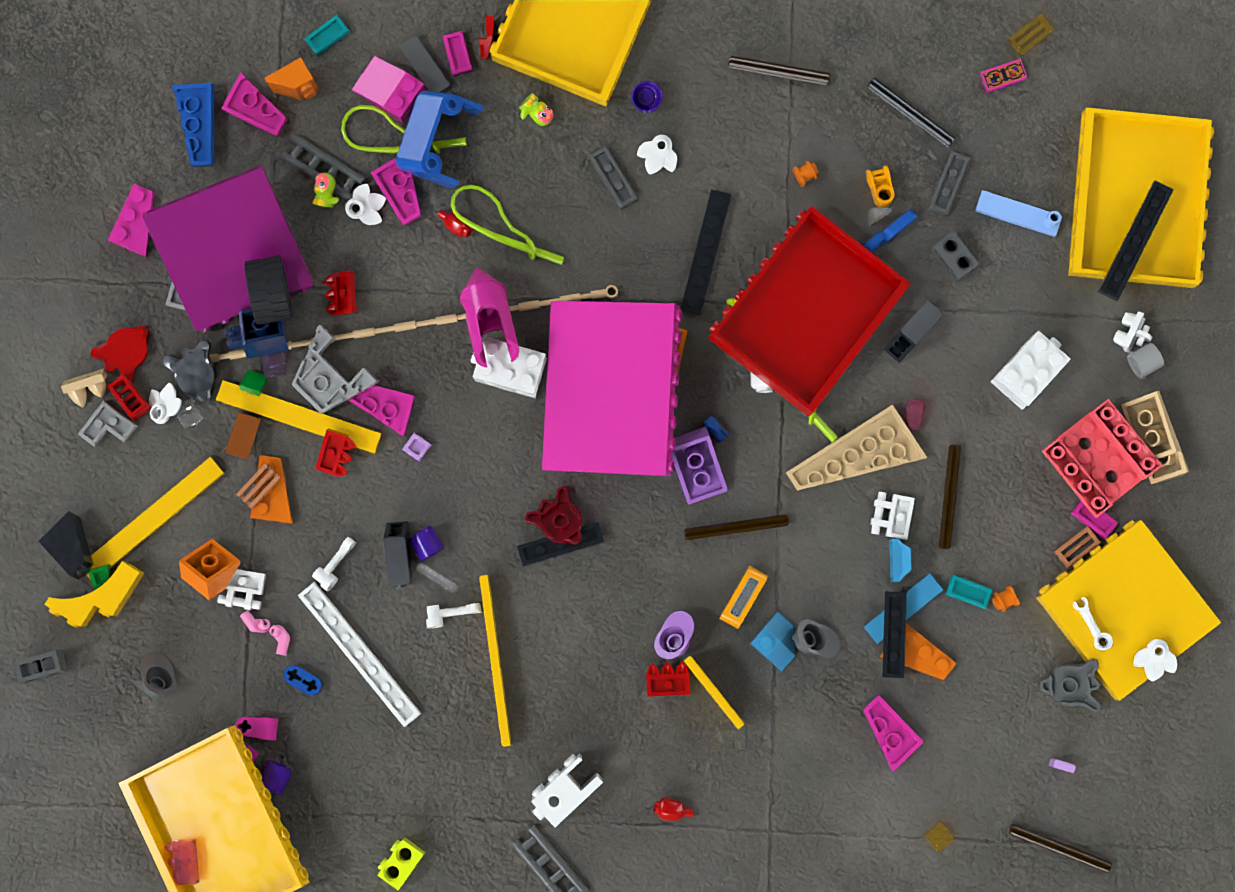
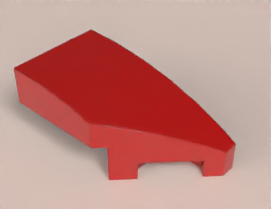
M485 16L487 38H479L481 60L488 59L491 45L494 42V16Z

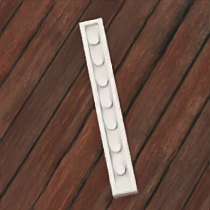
M313 582L298 595L299 598L400 723L406 727L422 714L317 583Z

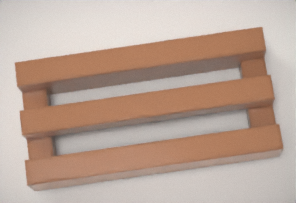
M265 463L236 495L253 509L279 482L281 477ZM267 470L268 473L258 482V484L246 496H244L248 489ZM273 475L275 478L251 502L250 498Z
M1086 526L1053 552L1067 569L1101 542L1092 530ZM1086 532L1088 533L1087 537H1085L1082 541H1080L1078 544L1072 547L1065 554L1061 553V551H1063L1065 548H1067L1069 545L1075 542ZM1092 539L1094 541L1070 561L1066 560L1068 556Z

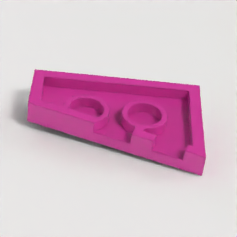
M240 72L221 109L278 138L287 118Z
M396 158L372 171L371 174L404 227L421 217L413 176L400 170L396 165Z
M133 184L108 241L148 258L147 248L150 233L142 218V214L153 209L154 192Z
M373 385L348 399L405 437L415 396Z
M879 695L863 709L892 772H894L924 741Z

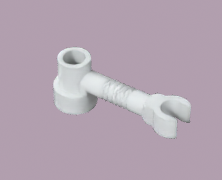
M347 537L324 569L319 567L313 573L312 577L321 583L320 586L326 591L331 590L337 583L338 578L332 572L345 555L356 545L353 539Z
M1085 597L1082 598L1084 602L1083 608L1078 607L1074 601V609L1079 611L1091 630L1095 648L1101 651L1111 648L1113 639L1108 633H1101L1088 608V600ZM1099 639L1104 641V646L1099 644Z
M474 603L440 609L439 605L427 606V629L443 627L444 617L481 613V604Z

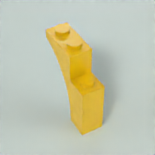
M122 561L114 574L93 592L72 599L49 597L44 605L50 608L48 611L57 617L62 615L67 618L66 622L75 628L79 626L86 627L98 608H100L98 612L108 618L110 615L118 616L145 573L130 563Z

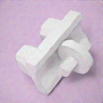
M1138 311L1137 315L1126 312L1122 319V325L1130 327L1128 333L1118 330L1114 336V342L1122 346L1125 352H1131L1137 338L1136 345L1142 346L1144 341L1150 342L1152 336L1148 334L1150 327L1144 325L1142 329L1146 320L1142 312Z

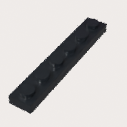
M1156 180L1153 181L1098 290L1099 293L1115 301L1119 300L1174 189Z
M711 189L680 308L684 312L701 315L731 194Z

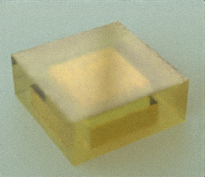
M938 822L924 834L936 852H940L955 840L941 822Z

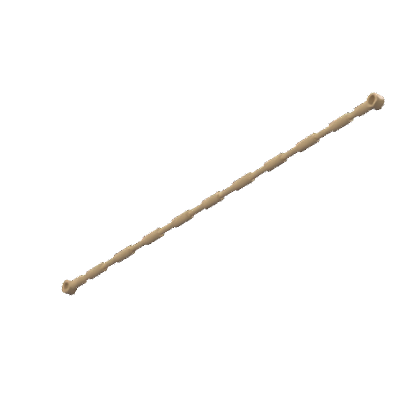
M609 285L606 289L590 291L591 293L586 294L577 293L559 296L560 298L518 303V305L509 306L510 311L538 309L540 306L551 305V301H581L582 299L604 297L614 299L618 295V289L614 285ZM614 289L616 293L609 295L608 290ZM451 314L439 316L436 319L418 322L409 321L376 329L373 327L355 330L352 333L334 335L335 339L331 343H334L336 340L358 339L390 331L416 329V327L432 324L458 322V320L466 319V314ZM314 337L310 340L298 342L289 341V350H292L294 347L312 344ZM244 349L229 351L226 354L219 355L217 353L210 355L213 363L220 362L222 359L230 358L232 360L246 357Z

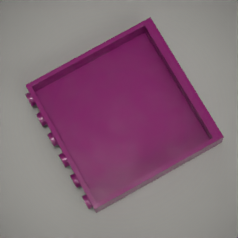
M263 165L155 207L142 214V218L196 332L211 330L214 328L213 325L219 322L226 324L232 321L234 316L239 315L241 310L251 308L244 270L245 261L280 255L285 268L290 297L292 296L291 293L298 290L299 292L307 291L311 288L310 285H313V278Z

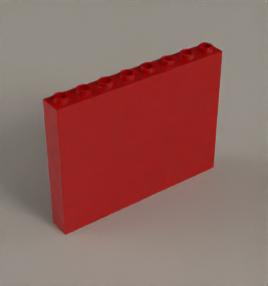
M812 206L807 211L803 209L796 217V220L799 222L795 227L789 226L783 234L786 236L783 242L778 241L771 250L774 254L770 259L766 256L759 265L762 268L758 274L754 272L747 280L749 286L746 290L740 289L734 297L737 300L733 306L729 304L721 314L724 318L720 323L716 320L709 329L711 335L708 337L710 341L808 417L814 413L911 284Z

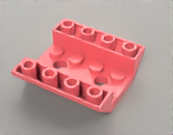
M1109 399L1086 414L1042 450V453L1095 518L1113 505L1112 503L1141 480L1147 479L1163 466ZM1081 438H1086L1089 441L1088 449L1085 450L1079 446ZM1108 471L1116 474L1115 482L1110 483L1106 480V473Z

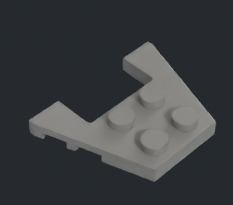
M319 325L315 331L316 335L312 344H309L307 355L302 360L292 382V386L320 413L324 414L377 384L379 381L366 368H362L349 383L322 356V352L335 337L322 325Z

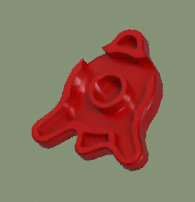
M144 326L119 329L109 336L105 344L94 347L91 350V356L95 359L103 360L108 372H114L116 369H119L120 376L124 373L133 383L135 370L143 364L148 356L149 330Z

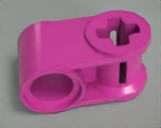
M241 717L235 724L243 736L276 740L278 719ZM247 720L248 725H251V729H247L245 732L241 725L246 723Z

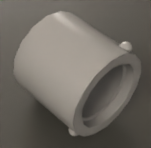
M1148 343L1127 355L1132 371L1140 379H1145V376L1164 366L1163 357L1153 343Z

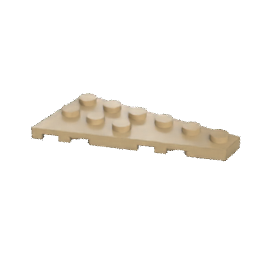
M891 405L786 472V475L795 489L799 491L923 460L927 456L894 406Z

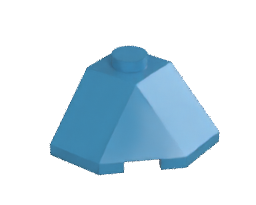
M776 612L749 644L782 672L795 657V642L791 640L792 635H794V627L780 613Z

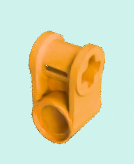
M883 166L882 169L875 171L866 170L867 183L871 189L875 205L879 208L889 207L895 194L888 166ZM886 193L889 199L882 200L879 194Z

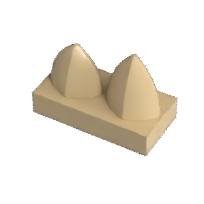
M103 368L65 380L61 385L64 394L67 393L74 403L83 408L87 399L85 387H88L96 396L103 397L106 391L105 379L107 374Z

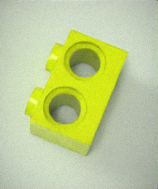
M403 838L402 841L397 839L390 849L393 852L390 858H384L378 866V869L381 871L377 876L397 890L402 887L425 854V851L407 838ZM402 848H408L411 851L410 859H404L401 856ZM390 866L398 868L399 875L397 877L389 875L388 868Z

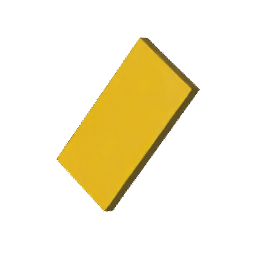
M691 656L683 660L684 663L739 730L744 725V722Z

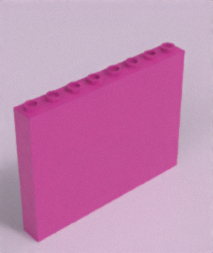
M551 301L542 470L671 476V472L674 471L672 450H675L676 445L675 438H673V429L676 428L677 424L676 416H674V407L676 408L678 404L675 386H678L679 383L676 365H679L680 362L677 344L681 341V332L678 330V325L682 320V310L679 309L678 305L675 303Z

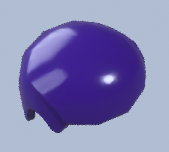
M642 81L631 92V101L637 110L650 113L661 105L663 93L656 83Z

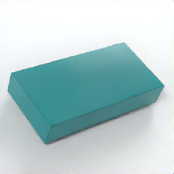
M336 14L304 38V40L318 57L349 34L350 31Z
M951 575L945 595L986 609L993 589L956 575Z

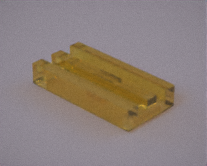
M1042 13L1009 38L1008 41L1020 56L1054 31L1049 22L1043 18ZM1038 22L1041 23V25L1035 28L1032 32L1026 35L1019 42H1015L1017 38L1023 35L1035 24H1037ZM1043 28L1046 29L1044 33H1042L1039 37L1033 40L1026 47H1024L1023 49L1020 48L1022 44H1024L1027 40L1033 37L1040 30H1042Z

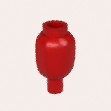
M442 209L439 211L437 216L444 220V225L450 232L456 236H464L466 238L472 234L473 228L459 220L453 212L447 213Z
M663 798L654 803L653 813L658 814L660 819L678 821L684 816L693 817V809L685 808L683 803L678 800Z

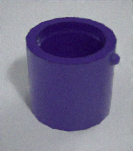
M432 526L419 531L408 539L421 562L445 548Z
M267 760L261 773V780L265 788L270 792L282 795L293 770L278 762Z

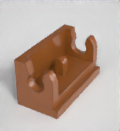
M238 412L225 453L248 460L261 419Z

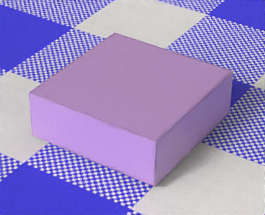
M413 433L402 450L420 462L432 445L416 433Z
M1054 758L1050 759L1049 762L1051 767L1071 773L1075 771L1076 766L1074 764Z

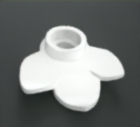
M658 135L652 141L644 142L638 149L637 156L646 158L645 167L648 174H654L662 167L670 172L675 170L677 155L672 150V141L668 136ZM660 141L665 142L666 146L664 149L658 148Z
M363 184L354 190L353 198L346 203L345 210L349 217L359 218L364 224H379L382 222V219L377 211L382 208L386 198L377 193H370L368 184ZM354 204H358L360 206L359 212H354L352 210V206Z
M168 383L160 393L156 390H151L149 396L151 419L158 424H164L170 416L178 413L181 407V399L176 398V389L172 383Z
M1154 639L1148 643L1147 648L1136 653L1134 666L1144 667L1148 679L1155 681L1163 675L1164 670L1175 673L1177 659L1169 651L1165 641ZM1161 647V652L1155 653V649Z

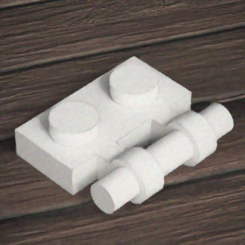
M878 492L877 500L874 502L876 507L874 518H871L870 523L872 525L871 534L879 535L880 527L887 528L886 537L907 540L915 498L893 494L892 502L885 501L887 493ZM884 508L890 509L888 521L882 520Z
M237 569L226 587L228 589L227 596L219 595L217 602L225 604L226 607L239 606L244 607L245 610H260L261 601H255L254 594L263 595L266 574ZM235 591L246 592V598L235 597Z

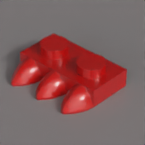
M344 271L329 275L324 280V284L333 288L325 294V298L334 301V303H331L326 308V312L337 316L357 313L354 271Z
M328 428L315 469L333 476L347 475V470L340 463L352 461L349 454L344 450L355 448V443L348 438V435Z
M668 662L663 666L661 674L654 663H651L648 667L646 674L647 697L690 695L689 671L683 662H680L677 666L676 674H674V670Z

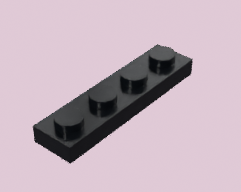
M599 522L582 526V540L576 545L552 542L547 537L518 545L517 548L523 567L604 543Z
M885 591L882 677L904 678L907 592Z

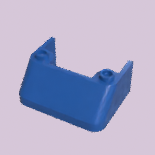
M422 91L415 99L396 155L395 162L397 167L402 171L450 189L457 186L458 180L440 174L442 168L441 158L429 152L442 113L453 116L458 114L460 110L477 115L483 110L484 106L454 94L434 91Z

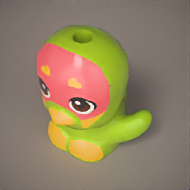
M533 93L519 106L521 119H525L527 115H530L539 126H546L553 119V110L544 102H538V97Z
M320 173L315 177L314 192L316 195L312 204L333 207L339 201V198L333 197L336 181L331 174Z

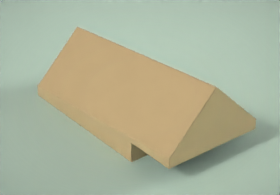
M1159 391L1121 404L1126 421L1163 465L1149 476L1151 484L1181 477L1190 472Z

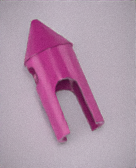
M476 268L460 295V302L466 310V322L475 360L480 366L487 368L482 337L489 332L500 331L505 337L511 362H513L518 357L520 350L508 305L506 287L480 268Z

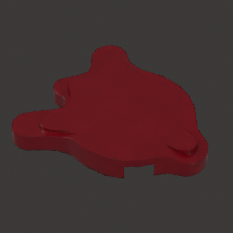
M567 487L558 488L555 502L551 503L549 500L544 499L537 511L528 512L525 515L526 523L539 527L543 534L552 542L576 545L582 540V516L578 508L570 502Z

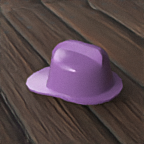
M676 611L666 619L654 641L655 651L661 658L673 659L683 655L688 650L690 639L694 632V621L689 613Z

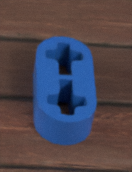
M910 209L882 232L887 242L915 221L918 216Z
M289 666L284 671L285 681L308 695H316L322 690L321 679L300 666ZM296 669L297 675L302 677L301 681L296 678L291 680L289 671H295ZM315 680L317 689L309 691V685L304 683V681L312 682Z

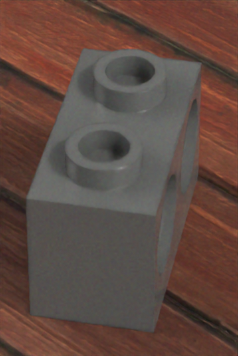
M953 231L931 248V251L953 280L957 282L979 265L977 262L979 259L972 250L969 251L964 245L966 244L964 238ZM952 243L955 246V251H948L945 248V244ZM958 260H965L968 267L965 269L961 268L958 265Z
M55 650L14 662L19 683H27L68 671L63 650Z

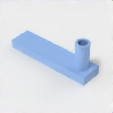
M984 190L981 191L975 212L1053 237L1057 235L1062 216L1057 211L1049 212Z

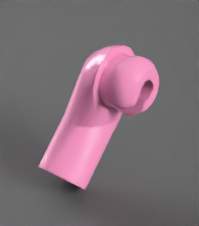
M249 610L240 615L251 632L264 633L270 629V621L268 619H255Z
M273 625L269 632L278 641L276 654L286 656L290 635L283 626Z

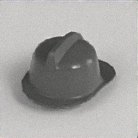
M809 619L802 620L798 624L795 634L791 637L798 650L805 654H816L821 657L830 658L834 657L840 648L838 636L831 628Z
M150 652L144 655L140 661L144 693L152 697L154 701L174 693L177 685L171 661L165 655L158 652Z

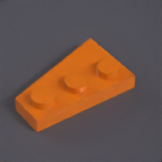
M260 455L257 471L266 463L281 479L251 509L250 518L293 524L282 459ZM266 470V471L262 474V476L255 482V486H256V485L258 484V482L268 473L267 470ZM273 475L253 495V500L275 478Z
M906 623L904 666L944 680L957 663Z

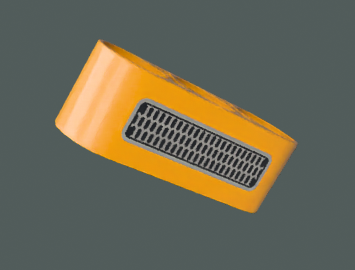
M749 566L719 619L738 629L765 584L768 575Z

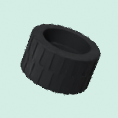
M277 255L245 261L244 270L247 289L256 324L292 319L293 311L290 292L281 256Z

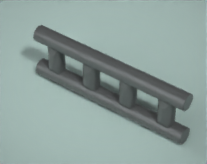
M297 134L292 139V142L297 144L292 153L283 152L280 157L314 180L320 174L315 169L321 160L331 165L328 173L333 177L336 176L338 171L342 172L349 178L343 187L335 184L333 192L347 201L353 198L350 190L355 182L362 185L366 180L364 176ZM304 149L314 155L308 166L298 160Z
M535 825L528 829L531 836L526 841L521 843L517 839L511 844L551 892H562L555 883L565 875L573 884L566 892L590 891ZM538 842L546 852L535 860L528 849ZM550 859L559 867L551 876L542 868Z

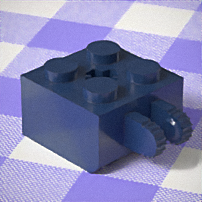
M252 308L241 310L239 312L240 325L230 327L225 331L226 336L231 338L227 340V347L230 349L243 347L247 359L289 351L285 320L258 325L254 319Z

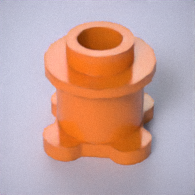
M805 161V164L799 168L793 167L792 170L801 187H804L806 182L811 179L816 180V174L819 173L816 165L809 161Z
M1012 586L1006 587V590L1000 593H994L992 602L997 610L1001 609L1002 612H1005L1007 608L1013 605H1020Z

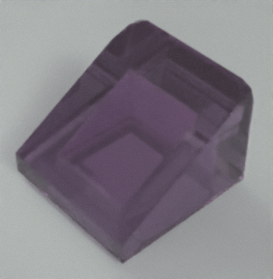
M283 352L261 356L265 378L286 374Z

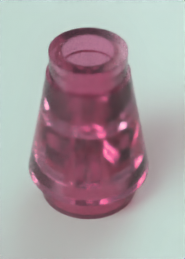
M908 399L907 404H905L908 429L920 430L926 409L924 400Z

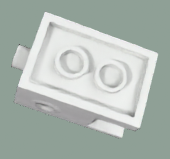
M1037 331L991 380V383L1023 410L1033 402L1069 362L1070 358L1059 349L1061 343L1057 339L1052 337L1049 340L1040 331Z
M484 337L483 347L487 368L480 366L476 362L473 352L471 363L476 364L473 374L474 380L536 399L547 362L546 354L519 346V355L511 362L506 342Z
M580 753L577 756L572 754L564 762L565 767L561 771L556 769L548 777L549 782L545 786L541 783L532 792L531 802L536 807L532 812L540 821L546 817L556 827L603 783V778L597 772L582 786L569 774L582 761Z

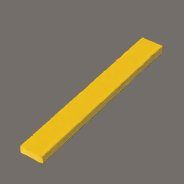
M224 380L216 397V400L323 437H325L328 428L344 433L355 443L356 448L374 454L382 436L381 433L262 393L260 396L241 391L239 385Z
M209 457L92 554L91 557L94 565L90 569L110 564L112 568L224 475V471L212 457Z
M482 575L479 579L501 744L505 747L512 745L490 579L489 575Z

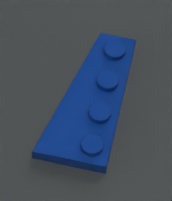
M214 84L172 85L177 99V109L181 115L182 129L186 136L185 142L191 166H214Z

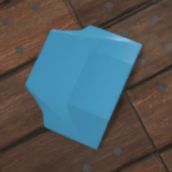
M890 539L891 582H900L912 570L911 548L904 545L899 539Z

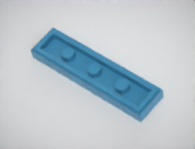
M930 573L907 591L906 620L943 591ZM884 610L864 626V629L877 644L884 637Z

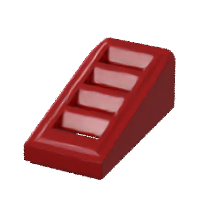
M124 373L107 386L132 420H138L151 410L149 403ZM126 383L127 385L119 392L116 390L122 384ZM129 390L132 391V392H131L130 394H128L126 397L122 398V396H123L126 392H128ZM134 397L137 398V399H136L134 402H132L130 405L127 404V403H128L130 400H132Z

